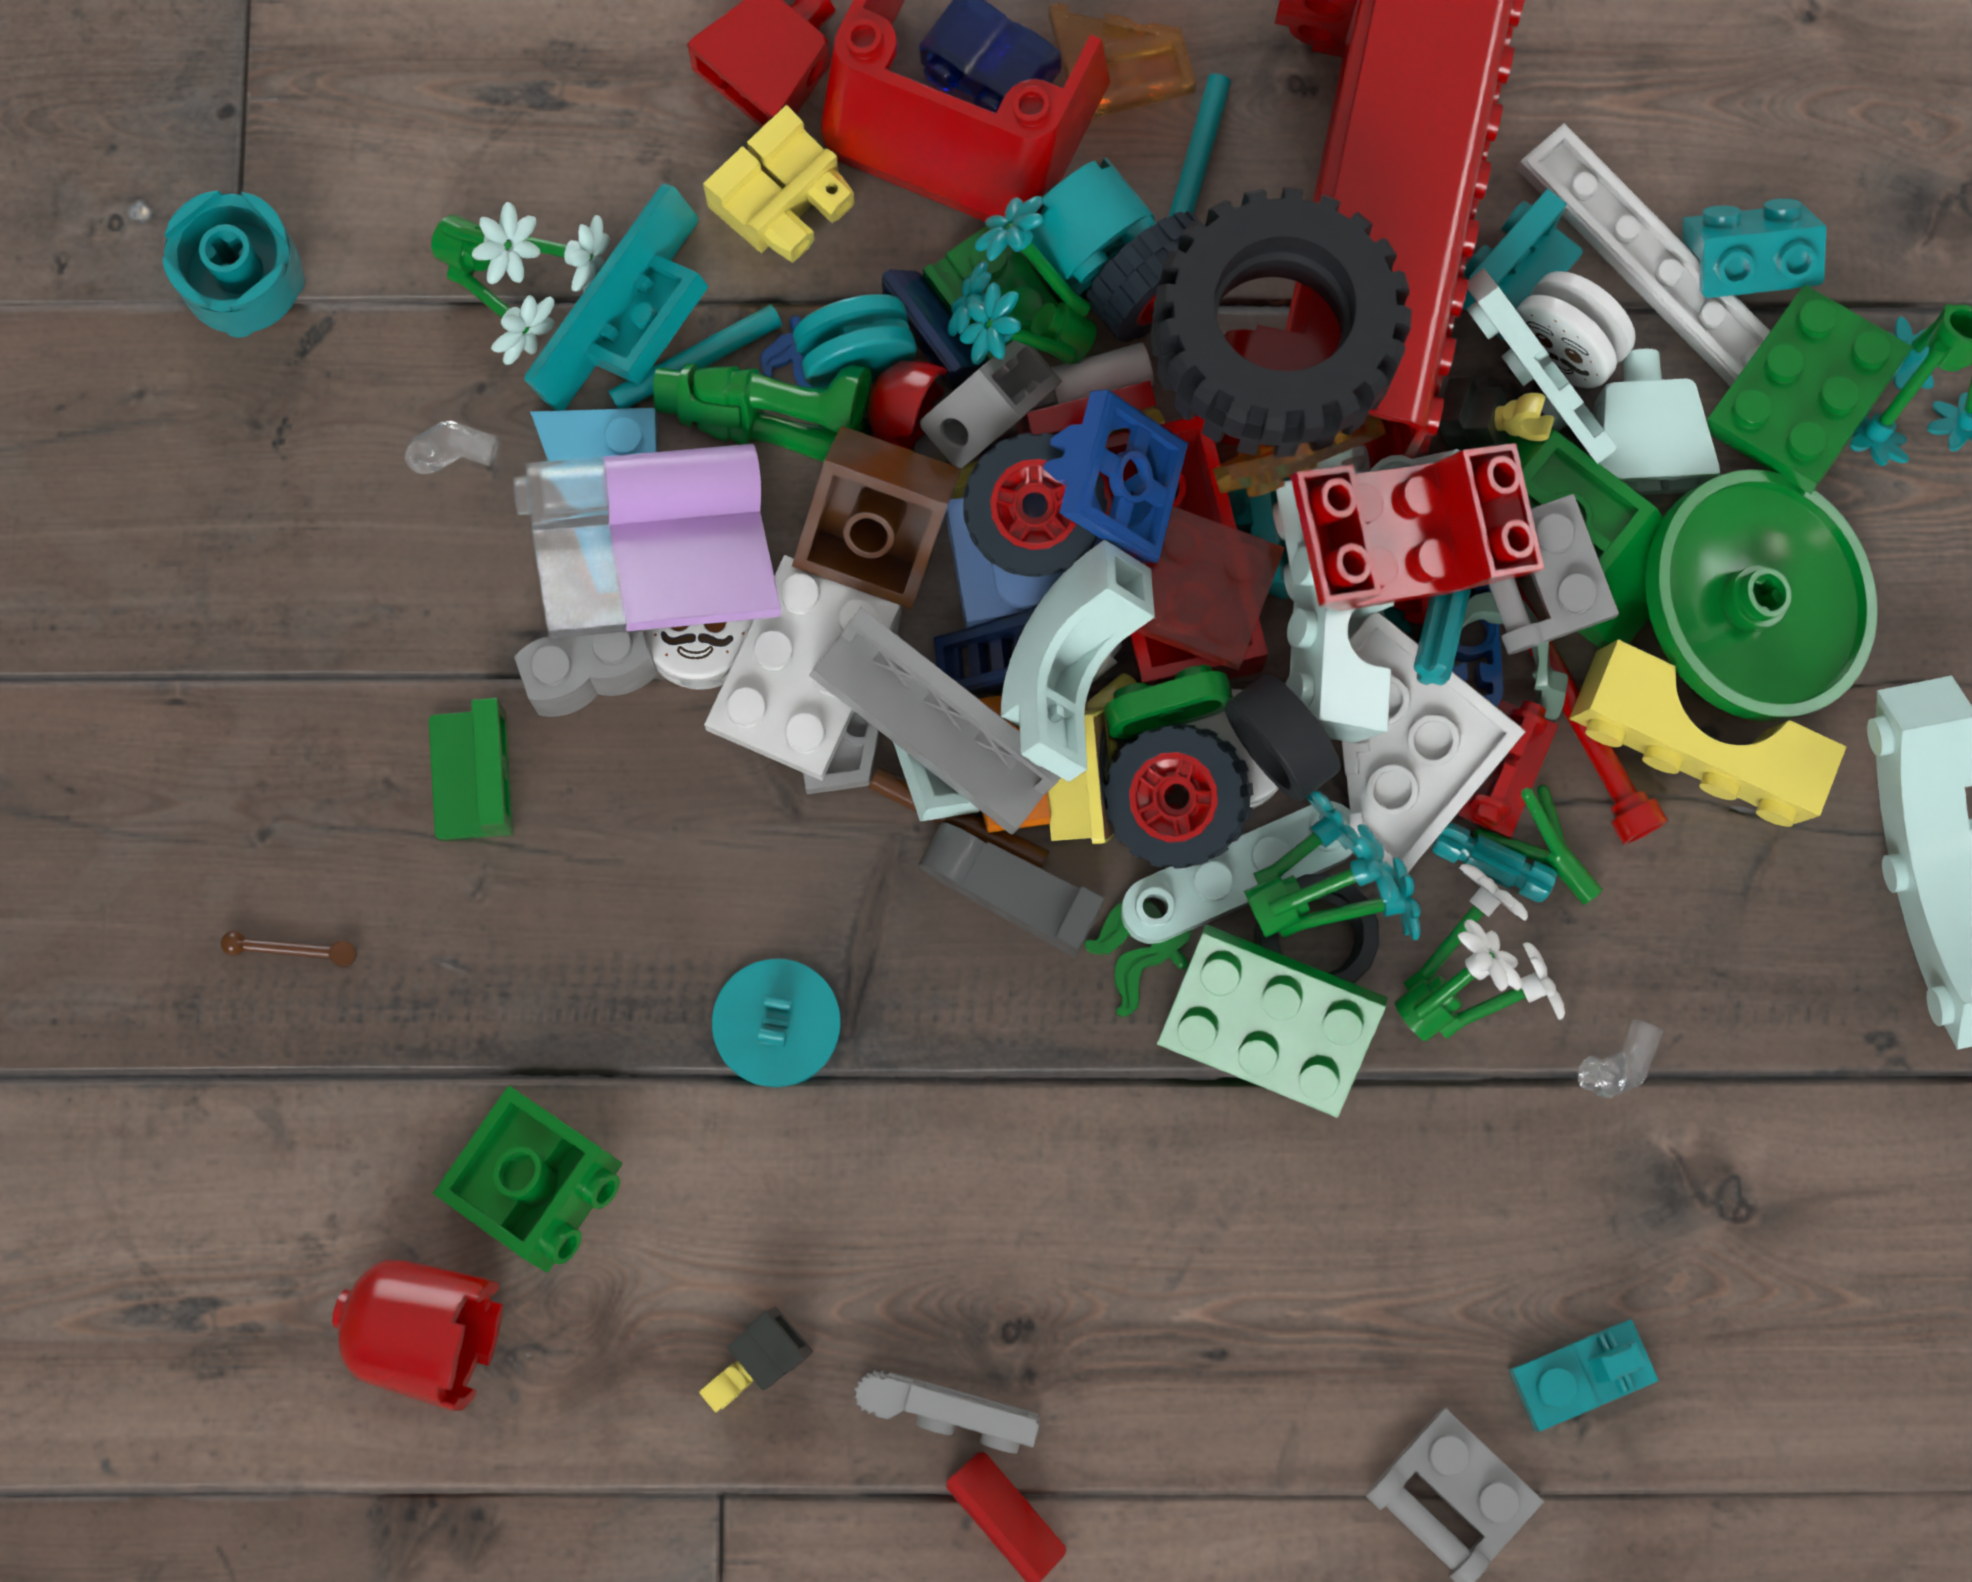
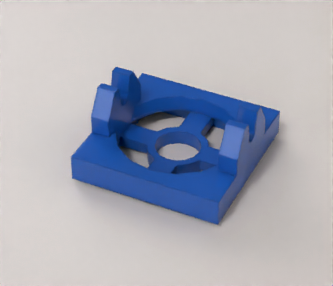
M1110 390L1091 391L1083 423L1069 425L1050 440L1051 446L1065 452L1061 458L1045 462L1043 467L1055 480L1066 486L1059 513L1099 538L1107 540L1139 562L1158 563L1188 442ZM1120 428L1128 429L1130 435L1126 451L1115 455L1105 448L1108 435L1113 430ZM1131 459L1135 463L1138 473L1124 482V467L1126 462ZM1099 471L1109 477L1110 488L1114 494L1109 516L1103 513L1095 495Z

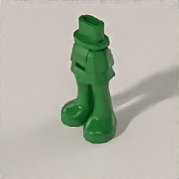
M687 363L681 371L658 367L654 375L653 392L656 412L676 415L680 424L689 428L695 422L697 429L724 442L731 439L738 445L749 444L751 441L771 443L824 463L841 426L871 436L868 418H863L871 387L870 369L865 366L854 364L844 366L831 383L824 388H808L789 384L760 374L758 368L740 370L738 366L698 369L696 364ZM764 410L778 412L815 424L784 419L768 414Z

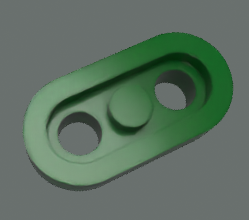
M1196 665L1178 672L1175 675V680L1150 686L1147 683H1135L1121 687L1113 693L1114 699L1108 702L1103 710L1110 736L1117 739L1138 738V735L1148 730L1158 729L1163 726L1188 724L1217 715L1225 711V706L1233 698V694L1226 673L1213 671L1209 665Z

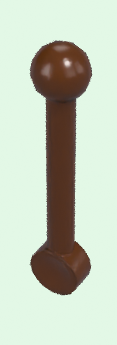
M229 931L221 939L223 952L230 956H237L243 951L324 958L331 959L339 967L352 965L357 957L355 947L344 940L337 941L332 946L249 939L245 938L238 931Z

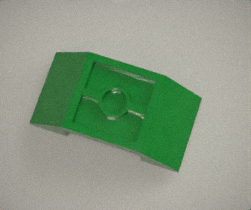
M1551 429L1549 439L1539 442L1529 441L1520 436L1509 434L1506 444L1516 443L1531 509L1574 494L1619 612L1616 618L1577 632L1599 649L1616 640L1629 644L1650 618L1645 589L1646 565L1652 539L1660 522L1663 520L1662 515L1657 507L1602 465L1597 464L1593 458L1556 430Z

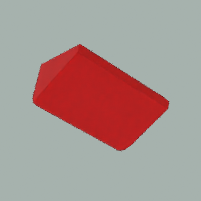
M983 1451L976 1453L946 1480L947 1485L945 1487L1025 1582H1041L1065 1556L1067 1550L1062 1541L987 1453Z

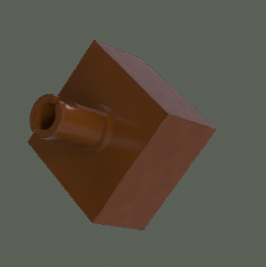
M841 426L824 460L792 567L912 609L927 572L961 468Z

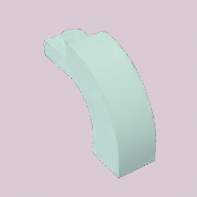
M1105 539L1074 562L1072 567L1068 568L1042 598L1025 625L1015 646L1002 691L1001 717L1020 727L1021 755L1028 758L1035 765L1044 767L1068 782L1087 770L1084 711L1089 688L1099 667L1121 641L1155 617L1151 569Z

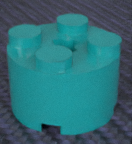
M1103 158L1100 166L1095 160L1087 163L1052 188L1042 198L1045 206L1041 212V216L1044 218L1043 223L1030 231L1033 234V244L1070 288L1085 299L1088 297V290L1093 285L1092 282L1101 273L1110 259H1113L1127 243L1133 241L1141 232L1157 223L1154 221L1155 215L1108 158Z
M220 190L205 192L183 204L168 222L164 234L166 237L164 256L162 255L164 271L190 311L207 326L226 332L232 337H247L253 332L264 329L281 319L302 292L305 277L300 254L278 214L268 203L256 195L241 192V194H222ZM232 260H236L235 263L228 265V263Z

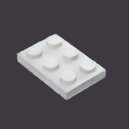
M784 555L774 576L781 606V616L753 620L704 726L706 731L823 781L855 711L811 678L809 674L841 635L848 622L860 607L892 631L901 612V606L792 567L794 559Z

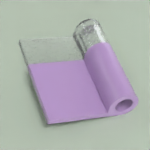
M754 444L525 463V476L513 477L517 515H529L548 639L781 616L779 596L760 512L761 477L758 455Z

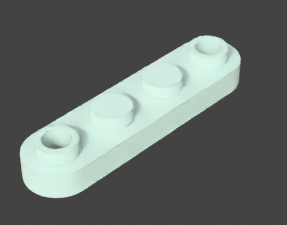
M1330 801L1333 809L1336 808L1342 811L1344 817L1343 824L1350 826L1349 813L1352 812L1344 805ZM1312 805L1241 835L1238 841H1234L1228 846L1229 850L1218 857L1208 860V862L1178 869L1170 866L1137 881L1128 889L1122 902L1121 918L1125 928L1134 939L1146 944L1160 943L1248 906L1249 903L1243 891L1258 885L1253 873L1274 864L1311 834L1309 828L1320 820V814ZM1338 839L1326 848L1320 845L1283 874L1281 879H1286L1292 875L1297 878L1305 874H1320L1345 862L1352 854V851L1349 848L1345 850ZM1149 898L1161 900L1166 907V914L1161 918H1150L1143 910V902Z

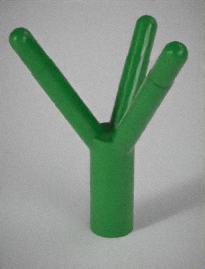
M1545 784L1537 788L1539 801L1534 791L1528 787L1521 791V797L1549 850L1483 829H1476L1474 831L1473 837L1475 839L1482 835L1526 856V858L1550 865L1582 905L1592 901L1603 890L1567 847L1550 789Z

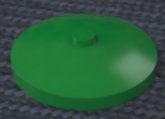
M1739 470L1720 475L1687 492L1675 502L1660 522L1652 539L1647 558L1645 577L1647 606L1655 635L1670 664L1676 666V672L1692 690L1715 707L1731 715L1760 722H1777L1797 718L1826 707L1840 698L1853 685L1867 663L1875 639L1877 626L1876 587L1873 573L1861 542L1843 515L1817 491H1814L1812 495L1792 484L1780 473L1766 470Z

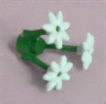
M506 202L503 205L499 224L488 217H481L480 223L477 224L453 214L444 217L438 223L431 239L433 256L438 261L449 265L447 271V278L463 285L502 318L501 325L508 332L500 336L493 343L491 349L497 353L505 351L503 356L505 364H512L519 358L523 350L531 355L537 352L539 342L536 335L546 334L555 327L554 320L548 317L554 307V299L547 297L537 305L535 298L528 295L521 309L518 307L510 308L473 276L474 272L487 270V282L494 284L507 271L512 281L520 283L524 278V267L521 258H536L540 253L565 258L566 264L577 267L571 289L572 291H580L583 288L584 293L605 264L600 255L606 251L610 242L609 235L602 233L603 221L600 216L595 215L593 217L590 228L581 224L578 231L579 241L570 240L568 244L530 237L529 235L536 226V218L528 215L517 222L515 206L510 202Z

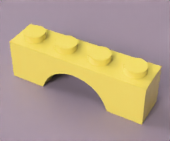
M1616 640L1596 651L1569 718L1587 727L1585 733L1591 739L1611 747H1621L1624 744L1643 753L1642 760L1647 765L1671 774H1677L1679 771H1682L1701 780L1699 787L1706 793L1725 800H1735L1736 797L1757 806L1756 814L1762 819L1785 827H1791L1793 824L1821 815L1846 750V746L1791 720L1764 730L1749 745H1732L1715 740L1697 728L1685 713L1676 688V666L1621 640Z

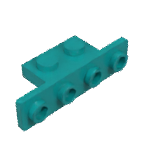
M666 183L661 184L526 372L525 382L551 409L564 411L596 366L640 385L709 286L699 273L671 261L699 220L696 213L674 186Z

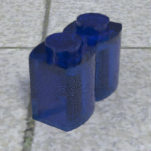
M952 0L919 45L921 64L924 66L923 72L934 85L947 92L957 89L971 95L974 98V105L997 113L1005 95L1016 84L1030 79H1039L1052 84L1062 71L1061 52L1054 45L1031 29L1011 21L985 0Z

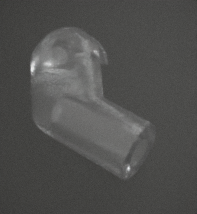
M442 421L418 434L410 441L405 451V461L407 466L417 474L437 472L462 457L492 466L499 452L501 438L453 421Z
M1633 1020L1620 1053L1608 1056L1604 1060L1596 1056H1590L1583 1060L1578 1071L1580 1086L1585 1090L1595 1091L1597 1097L1613 1098L1641 1086L1648 1076L1663 1031L1649 1023Z

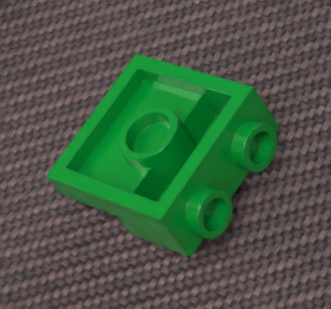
M508 1085L432 1194L521 1258L548 1273L554 1263L557 1265L564 1264L575 1255L582 1241V1234L578 1230L592 1208H604L615 1197L620 1186V1178L616 1174L624 1163Z

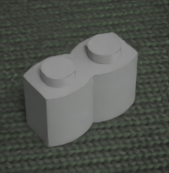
M621 613L598 618L583 627L575 636L559 634L540 638L525 646L514 657L529 701L537 714L545 717H557L576 712L592 702L597 695L617 696L636 691L648 684L658 674L642 630L626 631Z

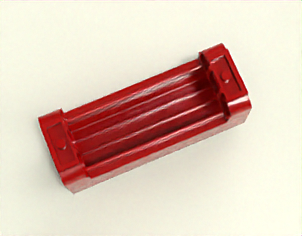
M1279 0L1274 24L1289 27L1290 33L1294 38L1312 45L1311 51L1343 58L1312 202L1319 204L1322 194L1341 201L1338 212L1351 219L1356 212H1359L1372 222L1373 227L1369 237L1374 242L1381 238L1388 240L1397 254L1392 271L1400 270L1405 272L1410 289L1404 305L1412 310L1411 330L1404 344L1406 350L1388 392L1377 410L1371 409L1364 424L1352 433L1354 447L1365 445L1367 448L1370 471L1380 460L1391 455H1404L1411 459H1414L1416 454L1426 456L1431 437L1436 436L1439 428L1444 398H1439L1438 395L1443 377L1448 376L1454 356L1456 339L1450 338L1455 317H1460L1465 301L1468 279H1463L1462 277L1467 258L1472 257L1477 241L1480 221L1474 220L1478 202L1483 200L1489 181L1492 163L1486 161L1490 142H1494L1502 117L1503 104H1499L1498 100L1502 84L1506 85L1515 50V47L1509 46L1513 28L1518 27L1525 0ZM1295 281L1285 330L1257 324L1256 330L1234 329L1227 331L1223 336L1237 353L1258 366L1276 371H1297L1313 367L1330 358L1339 345L1341 330L1338 320L1328 303L1314 290ZM1224 434L1219 443L1238 447L1240 440ZM1259 444L1257 451L1274 455V446Z

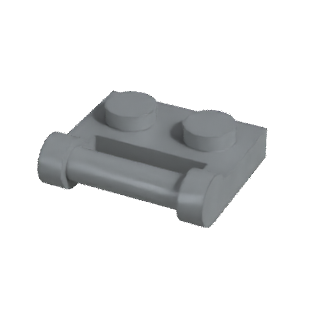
M1574 494L1531 509L1544 564V570L1531 573L1547 619L1531 624L1514 578L1489 584L1507 632L1501 637L1508 655L1616 618L1619 615Z
M1441 1408L1365 1494V1497L1379 1510L1384 1507L1388 1508L1451 1569L1449 1577L1454 1582H1476L1493 1558L1544 1503L1528 1485L1446 1408ZM1414 1473L1481 1535L1469 1549L1404 1488L1405 1483Z

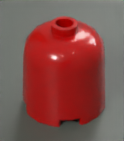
M384 1260L375 1263L357 1279L351 1290H343L336 1301L332 1315V1325L334 1328L339 1329L338 1344L341 1359L351 1374L365 1383L441 1408L462 1411L469 1405L477 1393V1390L467 1387L476 1364L489 1366L493 1358L500 1331L503 1304L491 1301L490 1295H494L499 1289V1282L406 1260Z

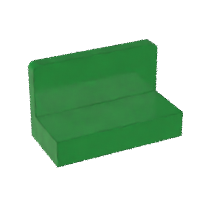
M498 698L472 699L471 712L435 714L429 718L435 836L441 841L513 835L506 711Z

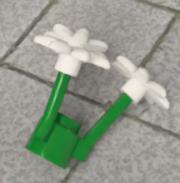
M1462 864L1459 868L1463 873L1481 886L1469 900L1473 906L1421 969L1403 982L1408 991L1394 1001L1397 1011L1410 1029L1424 1042L1428 1041L1438 1032L1448 1039L1464 1026L1525 998L1530 1003L1547 995L1559 1020L1563 1019L1565 1015L1564 1003L1560 994L1556 991L1555 983L1547 976V966L1536 947L1528 942L1523 944L1536 972L1520 979L1518 973L1514 970L1518 965V961L1509 952L1499 951L1500 940L1497 933L1494 931L1485 933L1481 926L1477 924L1484 914L1489 917L1500 903L1524 921L1528 918L1526 909L1510 893L1499 890L1494 880L1486 877L1477 867L1470 864ZM1461 942L1473 952L1465 960L1466 967L1450 980L1446 981L1440 975L1430 980ZM1490 974L1496 987L1501 992L1508 987V984L1512 987V989L1457 1014L1455 1013L1456 1010L1463 1006L1457 992L1475 978L1483 980Z

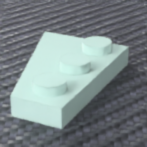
M1483 268L1470 278L1467 289L1476 302L1466 310L1488 339L1500 332L1511 349L1501 357L1523 386L1534 379L1543 390L1546 398L1542 412L1544 415L1554 416L1553 427L1558 432L1568 425L1597 464L1618 450L1615 443L1585 406L1581 397L1548 356L1549 354L1488 272Z

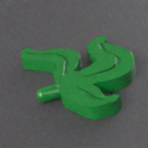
M1149 900L1143 902V910L1147 916L1154 919L1163 917L1162 912L1156 905ZM1122 902L1111 910L1102 927L1099 938L1097 940L1085 941L1084 948L1087 952L1098 956L1109 955L1120 947L1128 936H1131L1121 918ZM1192 929L1167 941L1150 944L1151 947L1125 952L1118 958L1114 968V985L1121 997V1006L1116 1009V1016L1121 1018L1128 1017L1138 1009L1139 979L1145 968L1160 965L1168 958L1179 969L1187 968L1188 960L1179 949L1188 943Z

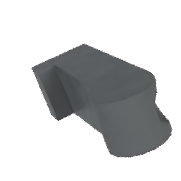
M943 822L939 824L918 864L932 878L1075 959L1102 908L1105 898L1083 886L1078 888L989 842L986 844L974 835Z

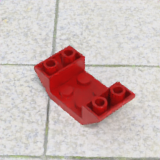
M1516 443L1462 450L1438 462L1357 474H1355L1353 465L1301 471L1290 475L1317 600L1321 607L1344 611L1440 596L1544 570Z

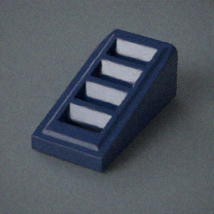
M1034 610L934 637L936 666L972 695L1003 690L1006 672L1012 657L1010 639H1014L1015 648ZM988 643L990 646V657L992 671L988 672L986 644ZM968 647L970 677L964 678L962 648Z

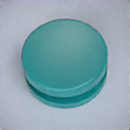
M885 294L855 296L828 304L802 319L794 329L793 339L797 352L805 357L801 367L806 382L814 388L827 387L844 366L854 364L868 367L871 373V383H873L879 374L893 362L912 361L916 355L917 347L913 333L909 330V325L907 324L908 316L903 302L894 296Z

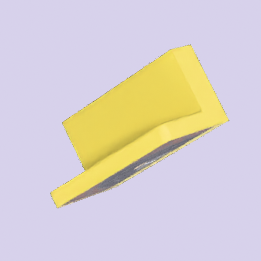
M1104 707L1085 708L1084 711L1087 770L1070 782L1060 778L1057 784L1047 792L1051 814L1049 822L1051 841L1091 838L1093 844L1107 843L1115 836L1114 832L1116 830L1112 822L1107 820L1106 813L1108 806L1104 785L1109 782L1110 774L1108 771L1112 760L1109 730L1103 710Z

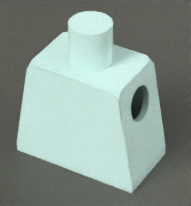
M1655 349L1630 351L1622 361L1624 382L1606 384L1595 400L1593 416L1618 448V450L1599 464L1640 495L1687 493L1695 487L1718 477L1720 474L1719 462L1695 382L1688 378L1662 380L1659 351Z

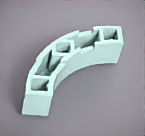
M1951 675L1877 690L1876 717L1868 720L1867 734L1871 749L1876 755L1880 807L1888 855H1884L1882 859L1884 880L1888 889L1892 893L1897 892L1908 935L1928 988L1927 1005L1930 1016L1937 1026H1945L1958 1050L1972 1047V819H1968L1965 787L1972 786V705Z

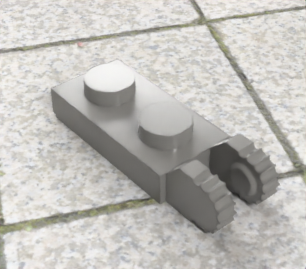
M875 1369L873 1373L868 1372L867 1376L865 1375L861 1378L862 1381L859 1380L858 1387L854 1389L856 1390L854 1398H857L858 1401L856 1405H860L862 1407L861 1411L866 1410L868 1414L874 1412L876 1417L888 1420L902 1411L918 1415L915 1425L941 1434L954 1435L956 1426L981 1432L979 1443L1009 1453H1018L1020 1444L1033 1447L1041 1417H1038L1036 1412L890 1372L885 1374L884 1370L877 1372Z

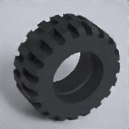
M1283 187L1281 197L1275 199H1267V193L1264 188L1244 192L1240 207L1234 208L1231 201L1225 199L1208 209L1205 225L1199 221H1193L1180 235L1178 250L1170 251L1162 268L1152 313L1151 352L1152 355L1159 358L1156 373L1163 390L1171 391L1174 389L1177 393L1174 407L1186 421L1191 420L1196 415L1201 417L1205 421L1202 434L1219 443L1224 434L1240 440L1237 451L1255 456L1259 444L1274 446L1275 458L1295 456L1299 444L1308 443L1310 449L1316 452L1332 446L1338 432L1341 431L1349 436L1364 424L1371 409L1377 410L1387 394L1406 350L1404 344L1411 330L1412 310L1404 306L1410 293L1405 272L1400 270L1392 271L1397 254L1388 240L1381 238L1374 242L1369 237L1373 223L1359 212H1356L1351 219L1339 213L1338 209L1341 203L1339 200L1322 194L1319 204L1302 200L1303 189ZM1278 277L1302 283L1318 293L1334 312L1341 330L1339 345L1330 358L1307 369L1276 371L1258 366L1237 353L1223 336L1217 322L1218 307L1222 298L1235 287L1258 278Z

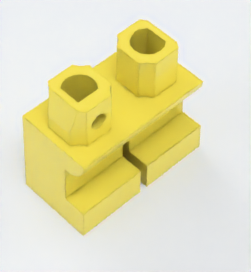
M786 105L747 141L748 151L742 146L703 183L708 208L760 253H763L770 247L790 262H795L810 248L815 240L814 232L799 217L813 205L833 223L838 221L853 207L855 200L853 190L838 173L837 155L829 149L824 150L804 130L803 121Z

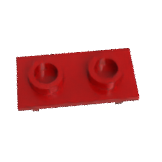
M1501 700L1497 706L1498 709L1526 730V732L1456 815L1510 839L1525 806V802L1521 797V791L1527 787L1532 789L1559 724L1544 718L1547 710L1543 706L1531 701H1523L1521 707H1517Z

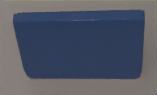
M889 269L882 274V294L894 296L903 302L908 316L907 324L909 325V330L913 333L916 345L930 364L946 368V376L940 377L949 390L952 389L954 391L987 363L984 359L979 365L973 364L971 360L973 344L961 342L958 332L954 337L948 334V325L952 314L920 272Z

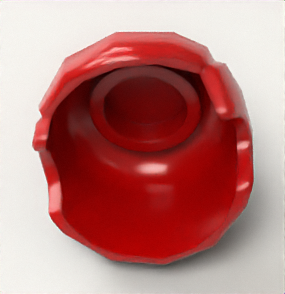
M922 361L893 362L879 374L868 395L867 418L873 437L911 450L915 446V442L925 434L921 429L919 421L933 409L934 400L939 399L944 394V389L934 379L937 376H946V368Z

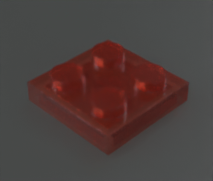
M1172 506L1159 562L1142 563L1151 569L1155 617L1135 632L1239 671L1285 547Z

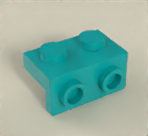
M1549 189L1541 195L1533 206L1526 200L1521 202L1501 228L1507 235L1494 250L1486 244L1482 246L1466 265L1463 275L1469 280L1484 268L1516 310L1525 298L1531 296L1533 288L1543 276L1557 271L1568 272L1582 255L1581 247L1556 228L1567 203ZM1467 289L1462 309L1469 313L1466 309L1474 304L1476 300ZM1500 332L1496 334L1501 340H1505Z
M1773 199L1765 202L1764 208L1744 211L1735 206H1712L1704 209L1703 215L1683 217L1682 241L1700 259L1699 291L1705 298L1802 288L1804 284L1809 287L1819 286L1824 282L1826 225L1798 200Z

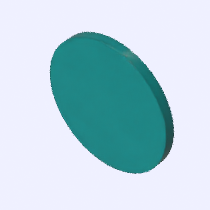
M787 959L762 960L739 970L721 989L712 1014L713 1038L724 1062L741 1078L764 1087H788L799 1084L814 1076L831 1058L840 1036V1011L830 986L811 968Z

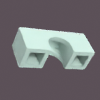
M1305 541L1297 543V551L1291 564V577L1295 583L1293 614L1287 628V639L1291 645L1290 676L1285 685L1305 704L1330 739L1355 743L1388 732L1391 668L1371 665L1357 656L1349 642L1348 622L1350 617L1361 619L1392 607L1394 603L1344 611L1319 606Z

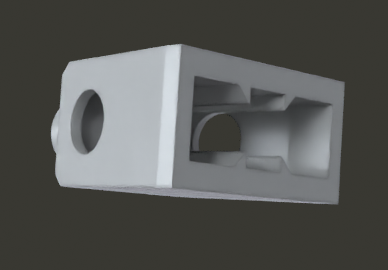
M1012 341L1005 347V355L1002 360L995 357L990 359L919 421L921 429L925 434L915 442L916 452L945 463L950 462L958 468H963L1063 381L1035 348Z

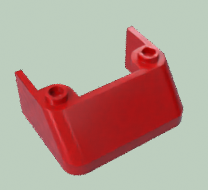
M853 0L835 36L820 126L825 146L837 155V161L984 222L993 215L1005 217L1006 207L1013 198L1021 199L1023 204L1035 196L1043 198L1061 182L1110 84L1102 38L1090 34L1063 88L1039 79L1022 81L1007 92L997 113H994L889 71L898 50V40L892 25L905 0ZM1043 203L1035 213H1039L1041 215V212L1045 207Z

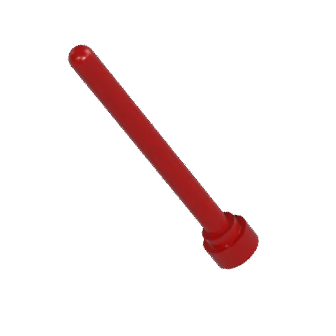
M1515 577L1514 579L1522 600L1526 602V604L1529 606V608L1541 622L1533 606L1531 605L1529 599L1527 598L1524 590L1522 589L1520 583ZM1549 641L1550 667L1554 671L1568 675L1562 711L1615 804L1610 810L1615 817L1611 825L1623 845L1635 842L1656 831L1669 820L1656 798L1649 800L1644 790L1637 792L1613 748L1591 739L1585 733L1587 727L1569 719L1580 689L1554 643ZM1529 648L1528 651L1534 660L1532 649Z

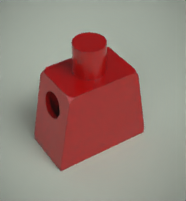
M743 0L687 43L692 70L760 128L766 125L786 105L797 115L829 67V41L819 30L836 13V9L830 0H796L791 6L783 0Z

